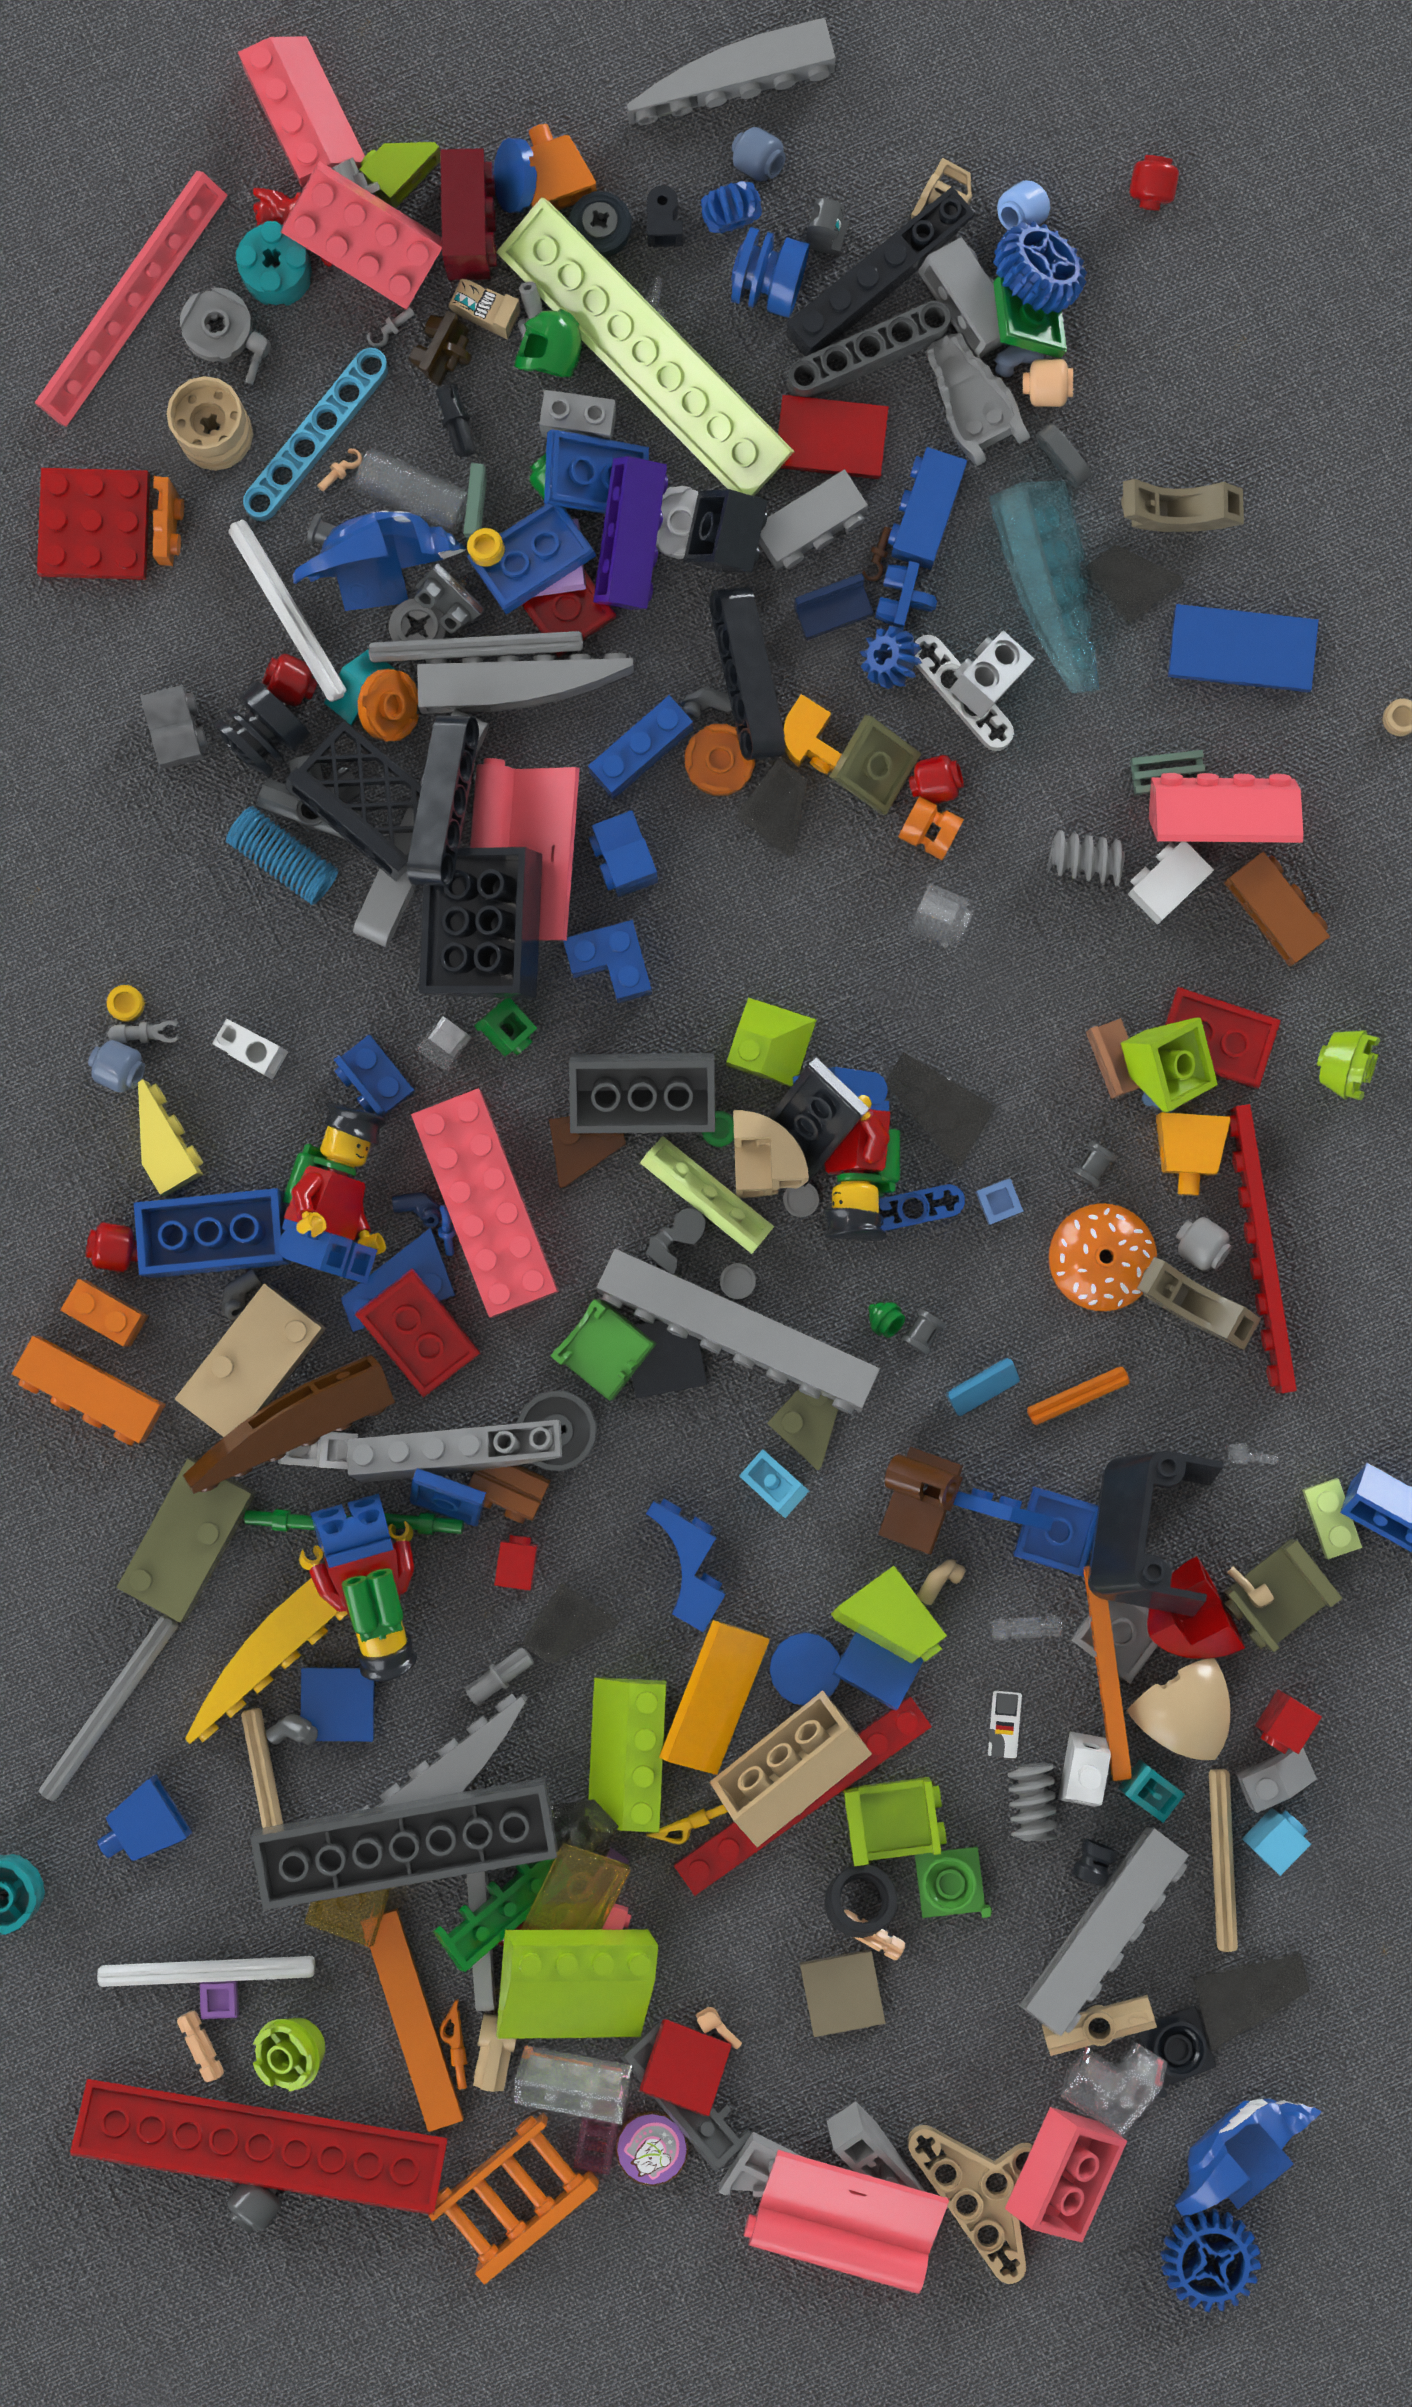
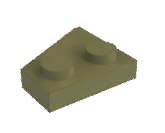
M798 1388L767 1424L815 1469L819 1470L823 1464L838 1409L832 1406L834 1400L823 1395L816 1399L800 1392Z

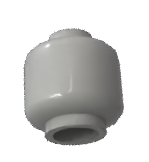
M1200 1217L1194 1223L1189 1220L1186 1221L1176 1235V1238L1180 1240L1178 1254L1203 1271L1211 1267L1214 1269L1219 1268L1232 1249V1245L1229 1244V1233L1206 1217Z

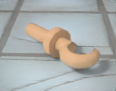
M348 449V453L355 454L358 457L355 462L349 463L342 460L339 464L334 462L330 466L332 471L317 485L321 491H325L337 478L344 479L347 475L346 469H355L360 466L362 455L358 450Z

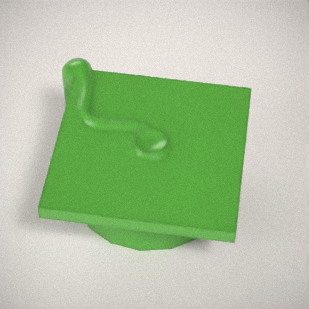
M978 1846L941 1850L939 1855H934L933 1853L915 1855L922 1918L981 1912L982 1918H988L992 1915V1907L985 1904Z

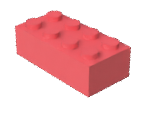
M318 161L281 230V233L406 310L442 250V237Z

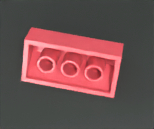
M307 36L269 37L238 52L244 71L302 190L318 161L332 168L345 160L353 158L357 168H361V162L365 155Z
M1164 773L1161 775V778L1151 777L1148 819L1157 841L1303 843L1301 789L1296 780L1291 779L1289 775L1272 774L1269 776V779L1255 778L1251 774H1235L1233 778H1219L1216 774L1202 773L1198 774L1197 778H1183L1181 774Z

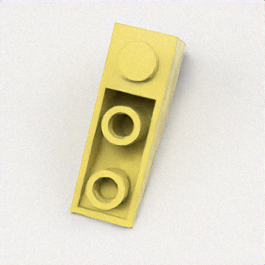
M142 1079L138 1082L142 1165L159 1194L168 1196L202 1176L203 1173L198 1166L202 1165L203 1161L193 1145L188 1148L180 1136L185 1131L174 1114L169 1117L162 1106L167 1100L158 1085L155 1083L151 1086L149 1082Z

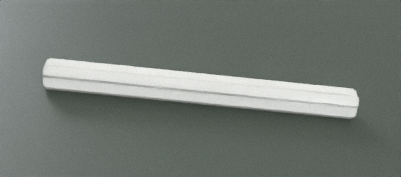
M245 520L232 523L229 529L231 538L326 698L332 702L342 698L346 692L343 682L250 526Z
M313 1956L102 1965L98 1968L97 1980L99 1986L109 1987L310 1978L315 1974L316 1964Z

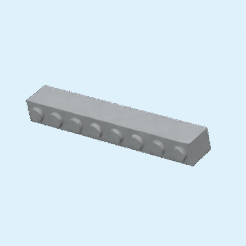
M614 1249L596 1287L598 1294L603 1295L601 1301L617 1309H621L622 1304L634 1309L635 1317L650 1324H653L655 1319L668 1324L667 1331L680 1338L686 1339L688 1334L701 1340L699 1344L701 1347L716 1354H719L721 1349L734 1355V1362L749 1369H752L754 1364L767 1370V1377L786 1384L787 1379L801 1385L799 1388L800 1392L819 1399L820 1395L834 1400L832 1406L849 1414H852L853 1410L862 1411L880 1371V1368L617 1249Z

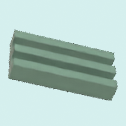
M471 463L463 532L466 543L475 531L482 529L488 476L484 464Z
M1203 750L1132 758L1130 763L1134 795L1150 794L1151 784L1141 785V779L1159 778L1164 773H1177L1181 775L1196 773V776L1204 773L1206 770L1205 764H1203ZM1195 761V765L1147 771L1139 770L1141 766Z

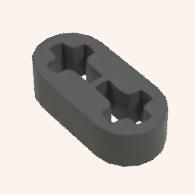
M1050 423L1036 434L1037 442L1042 450L1073 487H1079L1092 476L1087 463L1057 426Z

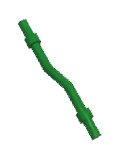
M275 1509L274 1512L246 1510L244 1522L247 1525L270 1526L275 1531L286 1532L290 1528L315 1530L311 1515L291 1514L290 1510ZM384 1513L388 1527L393 1523L397 1529H406L404 1521H406L413 1530H418L419 1534L434 1535L435 1532L463 1534L464 1520L437 1518L436 1514L420 1513L419 1516Z

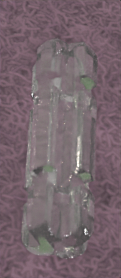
M1045 1616V1619L1042 1620L1040 1617L1011 1619V1622H1007L1006 1619L993 1620L991 1622V1635L994 1640H1008L1010 1636L1013 1639L1042 1637L1043 1634H1047L1048 1637L1060 1636L1063 1632L1062 1619L1059 1616Z

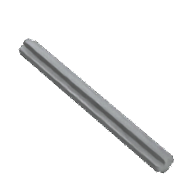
M573 631L374 642L369 644V658L372 662L571 652L583 649V637L581 632Z
M163 1615L158 1619L39 1788V1793L50 1801H54L59 1797L178 1628V1624L174 1619L167 1615Z

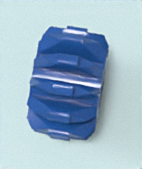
M744 181L734 184L730 183L710 191L708 195L701 199L702 216L709 231L722 234L726 231L732 232L735 229L752 224L754 220H757L762 215L759 193L756 191L753 183Z
M890 626L888 630L883 628L877 629L876 639L872 637L866 638L870 646L868 650L860 651L862 657L867 658L860 667L863 671L869 673L867 678L875 684H880L881 687L892 689L894 685L899 687L905 686L906 676L910 678L916 677L912 669L914 665L922 664L921 660L915 657L922 648L919 644L913 642L915 637L896 626Z

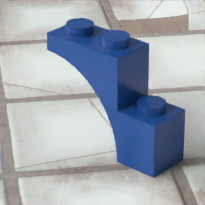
M663 1498L661 1503L653 1500L646 1514L659 1523L668 1533L677 1549L681 1564V1589L672 1615L704 1632L725 1597V1592L720 1589L723 1584L722 1582L705 1572L701 1578L695 1575L716 1540V1536L711 1534L714 1527L696 1516L692 1522L679 1515L682 1508Z

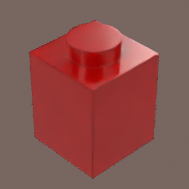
M510 1535L509 1541L502 1540L500 1542L494 1586L523 1590L532 1589L538 1545L530 1544L531 1537Z

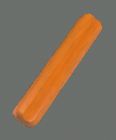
M1117 1367L1028 1407V1416L1034 1425L1041 1424L1130 1383L1129 1376L1124 1367Z

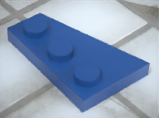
M431 1227L369 1275L367 1284L359 1283L341 1297L353 1332L366 1328L356 1317L355 1312L412 1268L439 1301L456 1296Z

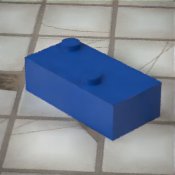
M274 1188L135 1202L134 1215L139 1275L146 1278H160L290 1265L291 1261L280 1255L278 1247L279 1239L286 1231L282 1229L285 1220L284 1215L287 1210L286 1203L282 1202L285 1192Z

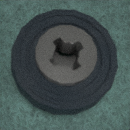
M594 191L582 196L574 204L569 215V222L604 258L617 254L627 245L632 233V217L627 205L618 196L606 191ZM598 218L603 220L607 219V221H599Z

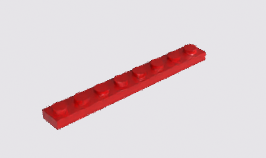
M1251 1105L1235 1106L1230 1109L1231 1115L1227 1116L1230 1117L1228 1134L1230 1137L1235 1138L1237 1151L1232 1152V1162L1235 1172H1240L1242 1187H1238V1199L1240 1207L1246 1208L1248 1222H1245L1243 1225L1244 1236L1247 1244L1252 1243L1254 1258L1249 1259V1267L1252 1279L1258 1280L1260 1292L1255 1294V1304L1258 1315H1263L1265 1329L1261 1330V1342L1264 1351H1269L1271 1365H1268L1266 1368L1268 1383L1270 1387H1275L1276 1393L1295 1392L1297 1389Z
M907 1697L901 1702L896 1711L890 1709L857 1733L872 1755L759 1847H756L733 1821L674 1863L675 1869L694 1896H696L932 1727L912 1697Z

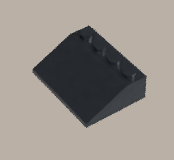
M527 847L459 848L451 884L448 886L424 885L420 994L489 998L537 997L542 875L541 853Z

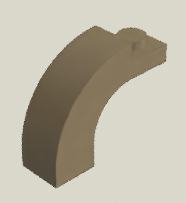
M1137 479L1123 481L1121 505L1124 518L1132 520V527L1161 532H1195L1244 524L1243 489L1229 483L1221 482L1196 488L1171 489L1157 487Z
M1155 1256L1149 1267L1144 1271L1142 1280L1137 1287L1138 1290L1144 1293L1146 1298L1160 1307L1242 1350L1247 1346L1261 1318L1246 1307L1201 1286L1167 1262Z

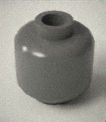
M240 2183L227 2201V2207L231 2211L228 2217L250 2234L253 2230L264 2231L282 2207L281 2199L275 2195L278 2190Z

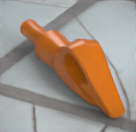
M457 1999L439 2028V2036L441 2040L451 2046V2066H455L457 2088L466 2089L464 2065L468 2063L463 2044L460 2011L458 2010L459 1999ZM450 2019L451 2022L454 2024V2030L451 2036L445 2033L447 2023Z

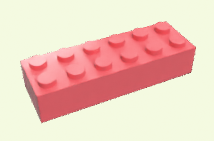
M478 1088L411 1114L488 1317L494 1318L558 1293V1288L482 1091Z

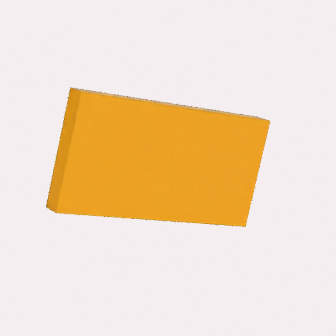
M712 1621L659 1757L661 1759L711 1774H718L769 1644V1638L719 1621Z

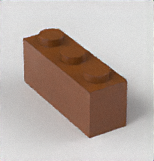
M1263 851L1230 876L1224 884L1286 964L1291 967L1330 937L1326 932L1328 925L1317 912L1312 914L1304 904L1306 897L1300 888L1295 884L1290 885L1282 875L1284 869L1279 861L1272 855L1268 857Z

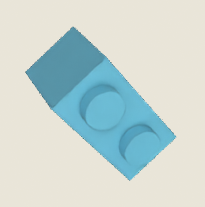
M1273 1808L1242 1838L1280 1876L1311 1845L1304 1837L1308 1830L1294 1816L1290 1815L1286 1810L1279 1814Z

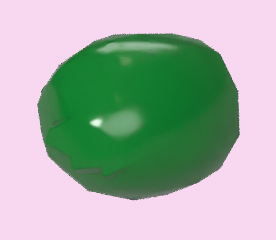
M563 309L558 311H542L524 324L526 332L514 366L523 371L535 370L571 379L578 365L581 352L579 323L571 313Z

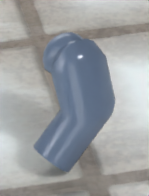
M1011 345L998 353L995 359L997 363L995 372L1001 377H1011L1015 366L1022 362L1032 364L1034 360L1044 359L1045 354Z

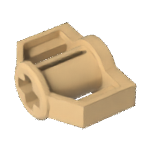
M942 158L934 174L926 184L911 214V219L923 211L927 204H931L951 188V186L940 181L943 174L967 186V195L958 190L956 191L969 205L972 200L971 173Z

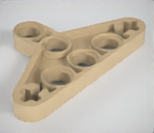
M928 2125L915 2127L908 2136V2148L914 2160L937 2193L942 2197L949 2198L947 2207L995 2276L1006 2284H1014L1020 2281L1026 2272L1020 2222L1005 2207L1022 2171L1016 2166V2159L1021 2153L1030 2152L1033 2145L1030 2143H1020L993 2161ZM921 2135L925 2139L932 2137L933 2140H931L930 2144L936 2156L939 2155L941 2149L946 2155L936 2157L929 2166H926L925 2163L930 2162L931 2159L924 2148L916 2149L919 2145L917 2138ZM943 2164H949L956 2170L955 2178L949 2183H941L935 2177L936 2169ZM994 2173H1000L1007 2179L1005 2188L1000 2192H992L986 2187L987 2178ZM963 2195H971L977 2200V2206L973 2212L964 2214L957 2209V2200ZM992 2225L998 2230V2236L994 2242L985 2244L978 2239L977 2234L982 2226ZM1006 2240L1010 2246H1003L1004 2241ZM1001 2247L1009 2260L1017 2259L1015 2262L1016 2270L1012 2273L1008 2269L1000 2270L1003 2267V2263L996 2251Z

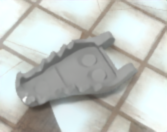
M961 333L945 335L928 347L927 358L937 377L939 391L945 407L946 419L959 447L976 466L986 462L982 450L1010 435H1013L1019 444L1030 438V434L1022 421L1017 403L1010 389L1006 387L1000 377H995L992 374L990 367L980 357L973 355Z

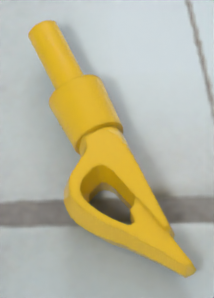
M724 1805L705 1811L703 1808L684 1819L660 1828L659 1833H646V1836L681 1845L689 1839L693 1828L696 1829L710 1824V1819L725 1814L728 1811ZM670 1831H682V1837L679 1839L667 1837Z

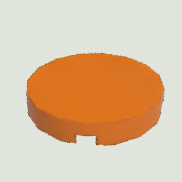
M394 669L377 670L368 676L359 693L358 715L363 728L371 737L380 741H400L412 732L419 718V714H416L418 689L415 682L408 674Z
M711 724L704 727V729L700 730L689 740L685 750V770L690 781L700 791L713 796H728L741 790L751 779L755 768V760H746L741 753L736 727L728 724Z

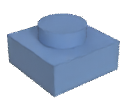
M1010 1178L976 1191L988 1225L1023 1212Z

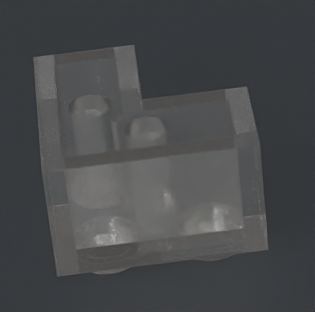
M1137 2042L1117 2066L1088 2047H1085L1067 2069L1060 2097L1116 2133L1124 2136L1162 2089L1167 2061Z

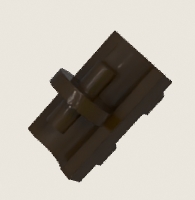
M447 311L444 317L430 315L425 325V333L432 338V341L428 348L419 344L414 346L409 356V361L422 371L433 384L441 386L448 371L454 372L458 362L469 365L472 356L465 350L470 341L466 337L469 329L458 320L457 314Z

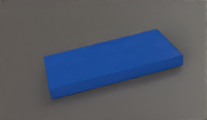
M1176 604L1168 677L1310 692L1312 690L1319 619Z

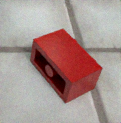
M1277 1689L1255 1726L1263 1731L1260 1738L1283 1754H1286L1288 1749L1299 1754L1322 1716Z

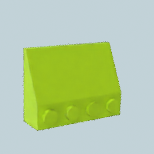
M648 1929L505 1930L496 2032L497 2039L641 2037L655 1983L658 1944Z

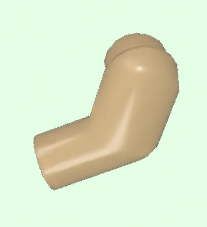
M947 1559L929 1573L917 1597L921 1602L932 1605L947 1579L954 1584L961 1581L966 1572L965 1567L957 1564V1560Z

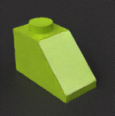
M435 142L385 143L377 151L371 150L363 158L359 171L363 172L367 184L378 182L380 189L374 193L381 200L396 209L441 162L440 148Z

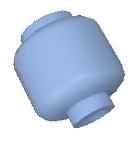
M1025 180L1015 184L1005 191L998 200L997 212L999 220L1007 230L1017 226L1021 221L1028 225L1034 221L1039 226L1047 219L1050 212V201L1046 191L1034 181Z

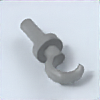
M409 307L393 320L390 317L385 319L387 324L381 328L383 340L380 343H373L371 332L367 334L368 343L374 348L384 347L389 340V334L392 331L395 335L400 332L398 327L415 315L414 310Z

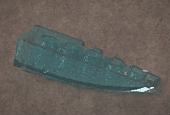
M1065 480L1021 482L990 496L992 516L1001 540L1002 553L1005 556L1020 602L1047 656L1072 694L1099 690L1095 646L1088 641L1087 635L1089 628L1092 626L1091 612L1085 611L1083 594L1088 593L1087 579L1081 578L1079 562L1085 560L1084 550Z

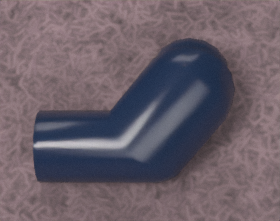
M418 1192L392 1196L394 1213L413 1211L427 1227H435L441 1222L440 1205L427 1193Z

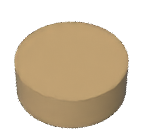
M1397 699L1384 710L1383 725L1392 735L1406 736L1412 733L1411 700Z

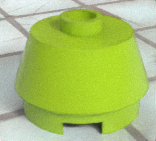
M1366 1030L1334 1032L1328 1045L1322 1046L1318 1057L1317 1066L1321 1067L1320 1083L1345 1100L1348 1097L1362 1100L1364 1092L1359 1090L1363 1082H1371L1378 1059V1054L1372 1053V1046H1378L1380 1038L1368 1035Z
M304 2018L270 2021L264 2025L253 2042V2045H256L255 2053L257 2059L253 2062V2066L260 2079L269 2087L277 2085L289 2089V2091L304 2088L315 2079L324 2058L326 2049L324 2037L315 2024Z

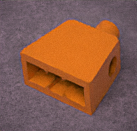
M539 124L529 130L528 133L533 144L531 149L534 157H529L530 166H535L537 171L536 191L531 203V209L541 197L549 201L557 210H561L574 205L582 196L597 191L596 181L569 135L553 139L548 124Z

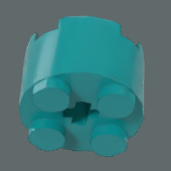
M266 221L263 225H258L247 232L236 250V262L242 281L253 298L263 305L285 304L287 306L301 299L310 287L311 259L304 246L281 233L283 225L277 221ZM280 262V265L274 268L272 263Z
M15 1854L0 1855V1891L5 1889L9 1894L4 1900L0 1899L1 1935L11 1933L26 1924L39 1911L45 1895L44 1883L38 1869L21 1855Z

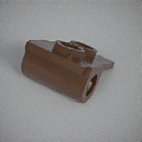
M911 1446L907 1456L896 1454L890 1461L885 1474V1486L888 1489L894 1490L878 1535L931 1555L947 1511L951 1512L963 1477L960 1474L963 1466ZM924 1484H929L927 1489L923 1492Z

